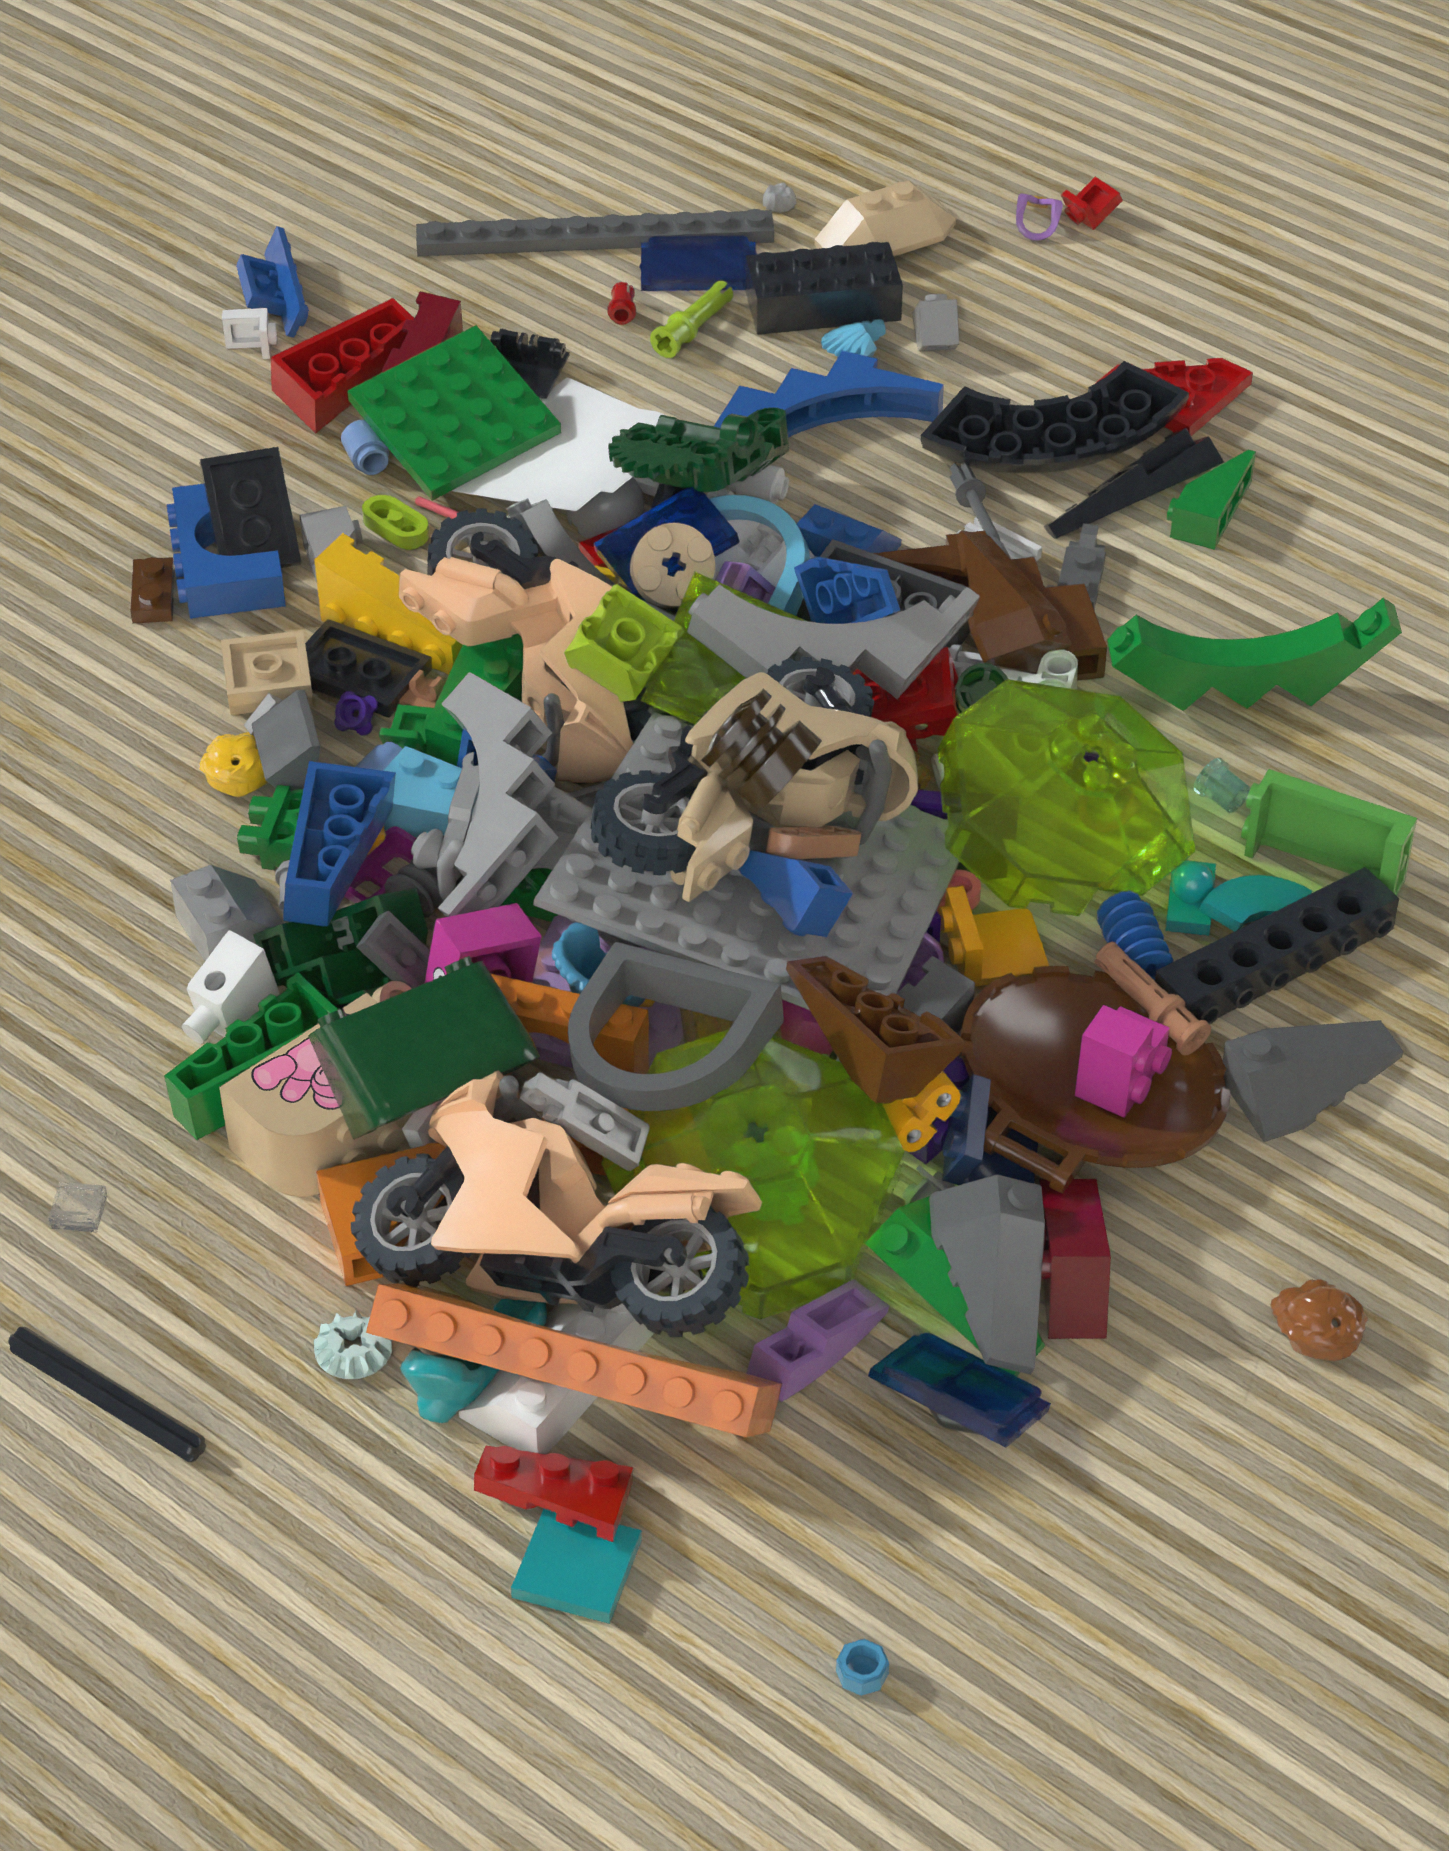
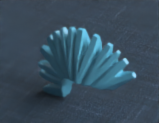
M878 319L873 320L872 323L862 321V323L854 322V324L839 326V328L825 333L821 340L822 348L827 350L828 353L835 354L837 357H839L842 350L873 357L877 350L874 342L880 336L886 334L884 321Z

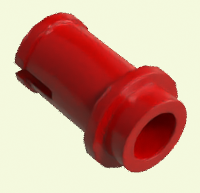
M619 282L612 287V301L609 302L607 307L609 318L620 325L631 322L636 315V305L633 302L635 290L630 285L627 292V282Z

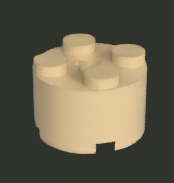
M681 523L662 524L648 531L637 544L630 563V574L640 595L648 603L669 610L683 608L694 603L708 589L715 573V556L711 543L698 530ZM671 556L678 558V565L683 567V571H677L674 577L667 575L668 568L662 566V561L668 562Z

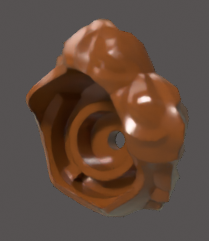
M1311 1279L1300 1287L1286 1288L1280 1292L1279 1296L1273 1298L1270 1304L1278 1326L1281 1328V1332L1289 1338L1293 1350L1299 1354L1320 1360L1340 1361L1350 1357L1362 1341L1364 1331L1366 1330L1365 1325L1368 1321V1317L1364 1313L1363 1306L1349 1293L1336 1288L1335 1285L1329 1284L1322 1279ZM1332 1319L1337 1321V1327L1332 1325Z

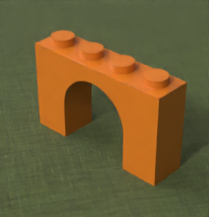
M491 974L528 1033L547 1034L569 1044V1019L580 994ZM621 1004L614 1012L594 1042L595 1050L606 1062L627 1072L649 1074V1022L647 1009Z

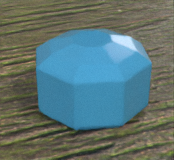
M861 1639L844 1645L836 1660V1673L844 1689L862 1696L881 1690L889 1675V1661L882 1646L866 1639Z

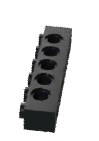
M1363 867L1156 970L1155 982L1168 994L1179 995L1185 1001V1008L1199 1021L1206 1020L1209 1024H1212L1217 1018L1237 1008L1246 1007L1254 999L1272 990L1276 991L1283 988L1288 982L1307 972H1315L1323 964L1341 955L1352 953L1357 947L1374 938H1381L1394 929L1399 897L1366 867Z

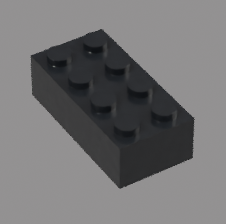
M869 242L867 244L851 246L835 245L830 248L797 249L795 251L777 253L762 252L757 255L745 256V292L757 335L832 328L854 324V322L862 323V321L872 323L873 320L882 319L884 322L901 321L903 283L889 242Z

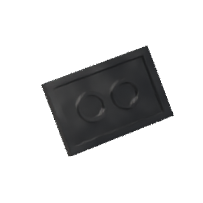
M279 447L200 459L199 463L217 554L237 556L278 550L281 568L301 565L302 561Z
M329 619L305 643L311 688L313 690L340 699L341 695L347 691H352L356 696L362 698L368 695L373 696L378 701V709L374 713L388 718L397 710L400 699L410 689L409 682L419 670L424 671V677H426L432 670V658L428 655Z

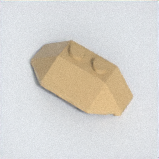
M910 180L897 182L892 186L865 192L862 195L847 199L815 238V246L819 249L830 248L835 245L851 246L867 244L869 242H889L893 256H897L944 241L951 229L956 225V218L939 200Z

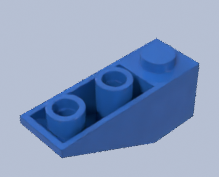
M750 849L747 860L738 869L744 877L751 880L759 889L761 899L773 907L782 917L784 927L793 934L802 937L807 934L827 937L853 895L852 891L836 872L826 865Z

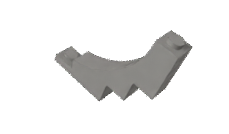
M719 584L709 596L702 593L692 604L689 610L692 618L687 632L746 678L759 672L767 674L768 669L772 665L780 666L782 661L792 658L794 661H800V657H812L813 661H821L822 658L833 661V665L840 666L842 664L849 667L852 674L856 669H859L898 699L971 617L980 596L966 587L957 598L950 595L938 610L924 600L907 610L880 619L848 624H822L800 621L769 612L739 598Z
M471 672L464 677L442 703L443 707L456 722L470 734L477 752L479 764V794L475 815L464 846L454 863V866L462 873L464 879L438 907L446 917L499 907L559 838L540 815L534 811L555 786V783L538 763L531 758L552 732L531 707Z

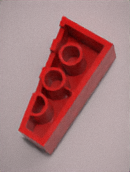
M391 298L270 357L272 391L316 434L351 405L348 400V390L381 373L392 348L400 349L407 335L402 330L406 319L413 321L414 317L394 298Z

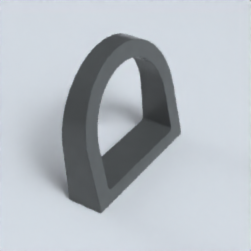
M615 942L579 995L570 1015L568 1038L574 1073L580 1083L622 1108L641 1111H663L683 1108L708 1100L728 1089L746 1073L775 1032L783 1024L781 984ZM630 995L734 1022L721 1043L708 1055L689 1066L666 1073L637 1074L618 1069L606 1062L594 1048V1042L601 1029Z

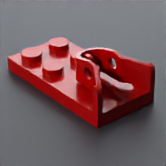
M948 647L941 649L898 699L859 669H856L853 673L854 675H861L865 679L864 685L870 686L872 689L874 705L871 717L882 722L892 721L906 731L908 740L925 739L932 735L954 736L957 740L963 737V727L957 713L955 697L958 674ZM920 724L927 725V727L922 730L917 729L915 726Z

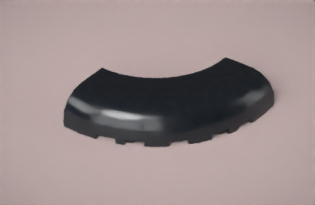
M1123 361L1104 379L1089 386L1088 392L1071 399H1069L1068 395L1051 399L1034 400V405L1011 404V399L990 396L964 386L920 435L921 444L927 451L960 464L966 462L970 467L1006 473L1065 471L1109 459L1153 436L1171 422L1186 406L1189 392L1126 361Z

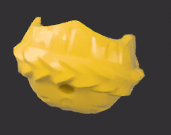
M249 732L239 735L224 734L216 737L207 747V753H204L199 763V769L205 774L209 785L217 791L230 796H245L268 783L265 780L255 737ZM234 760L240 761L236 766L232 764Z

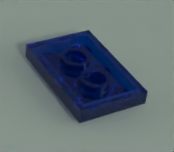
M693 487L686 488L594 543L596 553L627 591L639 599L645 600L633 583L630 574V563L637 544L654 527L667 523H681L691 526L703 534L711 543L715 557L740 543L738 533L704 492L697 491ZM671 556L668 562L662 561V566L668 568L667 575L674 577L677 571H683V567L678 565V558Z

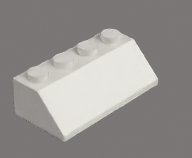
M623 1303L612 1309H602L595 1306L593 1313L584 1311L579 1304H558L547 1314V1321L544 1326L639 1351L654 1334L643 1323L640 1325ZM499 1370L481 1394L468 1406L459 1410V1418L507 1446L521 1451L548 1454L596 1400L597 1396Z

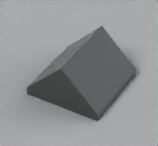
M296 690L251 724L265 780L275 788L277 785L290 786V792L295 789H304L309 761L318 762L320 743L305 690Z

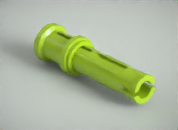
M717 281L685 311L674 312L669 316L665 326L655 328L650 335L653 349L662 357L672 358L679 353L680 346L683 343L693 341L698 334V328L733 299L734 293L731 287L723 294L720 293L728 283Z

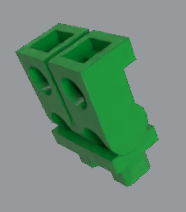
M277 785L273 797L253 795L249 804L250 824L261 825V827L241 825L237 834V842L241 854L260 856L262 869L275 870V867L279 868L281 863L290 860L303 789H295L290 792V786Z

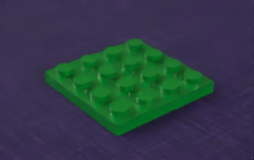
M477 325L348 390L349 402L431 501L561 433V423Z

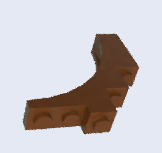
M976 531V532H973V533H978V534L986 535V532H985V531ZM957 534L946 535V545L873 553L969 587L968 577L961 571ZM1035 557L1011 559L1055 607L1065 621L1066 631L1072 643V646L1066 651L1074 654L1078 660L1077 681L1104 678L1107 644L1085 583L1045 588Z

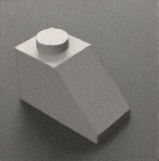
M346 506L300 515L303 546L317 582L314 559L342 533L355 540L353 547L357 549L356 544L363 542L360 524L358 520H351Z

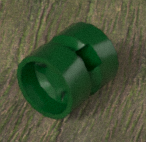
M978 663L969 666L961 673L955 688L958 716L972 726L982 727L1008 704L1010 683L1007 675L999 667L990 663Z

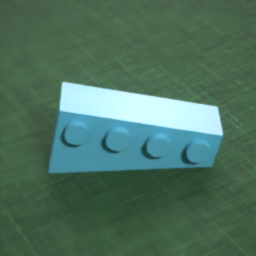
M405 746L383 770L396 772L393 809L384 824V829L387 831L390 827L397 826L417 838L421 833H428L436 828L445 835L448 826L450 804L462 768Z

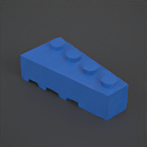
M309 761L285 882L283 921L320 926L329 925L393 809L396 772Z

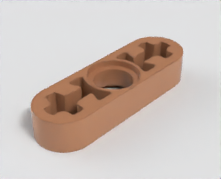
M830 825L818 828L807 826L774 827L769 829L766 852L791 859L858 856L862 833L853 829Z

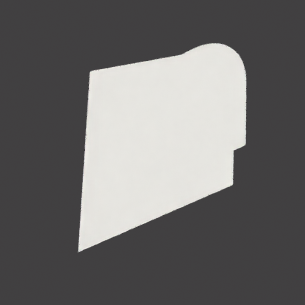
M566 378L550 391L547 399L540 398L561 423L560 434L452 491L515 502L528 498L531 504L547 499L551 508L577 511L601 491L614 493L632 478L628 473H623L621 467L615 468L613 461L610 462L608 444L612 443V437L620 436L621 429H629L638 422L656 426L659 416L665 414L638 409L571 378Z

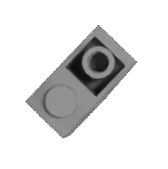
M947 294L926 295L925 301H919L912 312L918 351L955 350L959 345L957 299L947 300Z

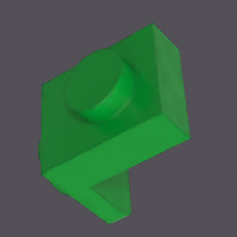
M398 704L391 728H381L379 733L380 740L383 744L393 742L402 749L407 746L427 754L425 727L434 708Z

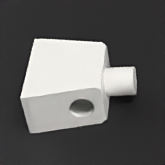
M229 930L188 983L187 992L195 1011L182 1024V1029L189 1038L199 1044H202L213 1031L225 1037V1028L235 1020L239 1019L245 1022L259 1011L258 1003L270 993L278 996L280 993L264 949Z

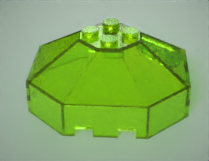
M1006 679L953 719L937 749L938 763H942L944 766V778L940 783L942 812L948 814V828L944 833L945 848L1008 907L1026 909L1030 902L1049 904L1050 913L1080 916L1086 910L1098 890L1114 892L1115 894L1132 891L1139 896H1143L1195 853L1183 752L1121 696ZM1085 751L1088 753L1096 751L1100 755L1097 760L1099 763L1094 760L1088 763L1083 758Z
M730 1029L657 1052L647 1074L671 1072L699 1061L721 1043ZM773 1035L746 1073L735 1083L712 1095L709 1099L691 1106L672 1110L641 1111L628 1109L629 1113L649 1124L650 1129L639 1165L633 1170L627 1171L609 1159L603 1158L602 1166L615 1195L650 1165L658 1164L676 1167L677 1164L684 1163L695 1166L705 1173L721 1175L723 1171H731L741 1174L749 1180L751 1186L761 1199L760 1210L728 1217V1221L741 1237L744 1243L743 1247L749 1257V1266H745V1270L749 1275L746 1288L741 1287L739 1292L742 1298L738 1305L742 1306V1313L761 1320L810 1303L854 1279L866 1248L868 1249L865 1243L875 1233L886 1203L900 1179L905 1152L883 1104L875 1103L850 1079L840 1061ZM755 1122L759 1128L767 1127L769 1131L764 1133V1142L756 1143L753 1137L744 1138L743 1134L748 1132L749 1123ZM712 1250L696 1253L694 1258L713 1252ZM710 1267L701 1269L705 1276Z

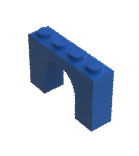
M204 484L172 487L174 503L166 505L169 527L177 528L170 529L173 553L181 552L173 554L176 578L184 577V579H177L176 582L179 603L188 602L190 619L286 607L278 550L237 556L218 555L205 550L215 542Z

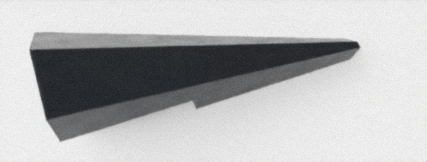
M1187 428L1174 431L1164 437V442L1155 448L1152 447L1145 451L1143 456L1122 468L1088 493V498L1066 509L1064 514L1047 523L1044 528L1049 535L1057 539L1081 528L1083 523L1090 524L1224 463L1209 436L1193 440Z

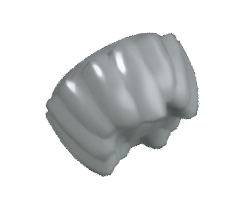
M783 182L774 186L769 185L763 195V206L773 212H786L796 205V195L793 189Z

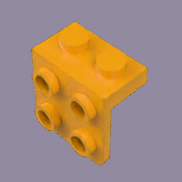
M964 886L946 888L945 906L939 907L938 914L941 916L942 933H947L948 949L952 965H957L958 972L975 982V986L988 985L1009 973L1018 977L1032 974L1034 967L1049 966L1030 910L1020 908L973 915Z

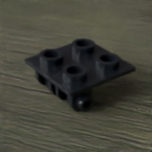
M502 328L499 332L493 331L491 334L490 342L496 346V349L539 398L547 399L570 356V352H566V345L560 343L558 338L542 336L538 338L536 334H532L528 345L527 333L522 332L518 338V332Z

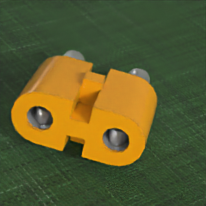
M942 1071L916 1097L895 1100L889 1104L879 1103L876 1113L880 1122L899 1147L907 1152H915L922 1149L937 1132V1129L932 1124L935 1118L938 1117L946 1121L957 1108L961 1096L957 1087Z

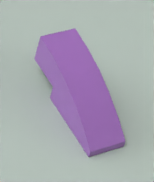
M853 1279L791 1312L786 1328L756 1343L746 1374L782 1383L778 1400L783 1402L819 1378L849 1353L887 1314L889 1305Z

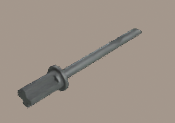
M964 462L959 467L954 463L950 467L952 472L950 479L956 489V500L960 505L972 508L986 535H989L1010 558L982 503L986 495L984 484L976 479L969 464Z

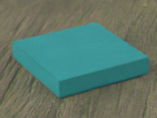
M544 1508L511 1586L512 1598L610 1624L641 1545L642 1530L619 1524L614 1541L611 1542L597 1537V1528L577 1521L573 1527L557 1522L556 1512Z

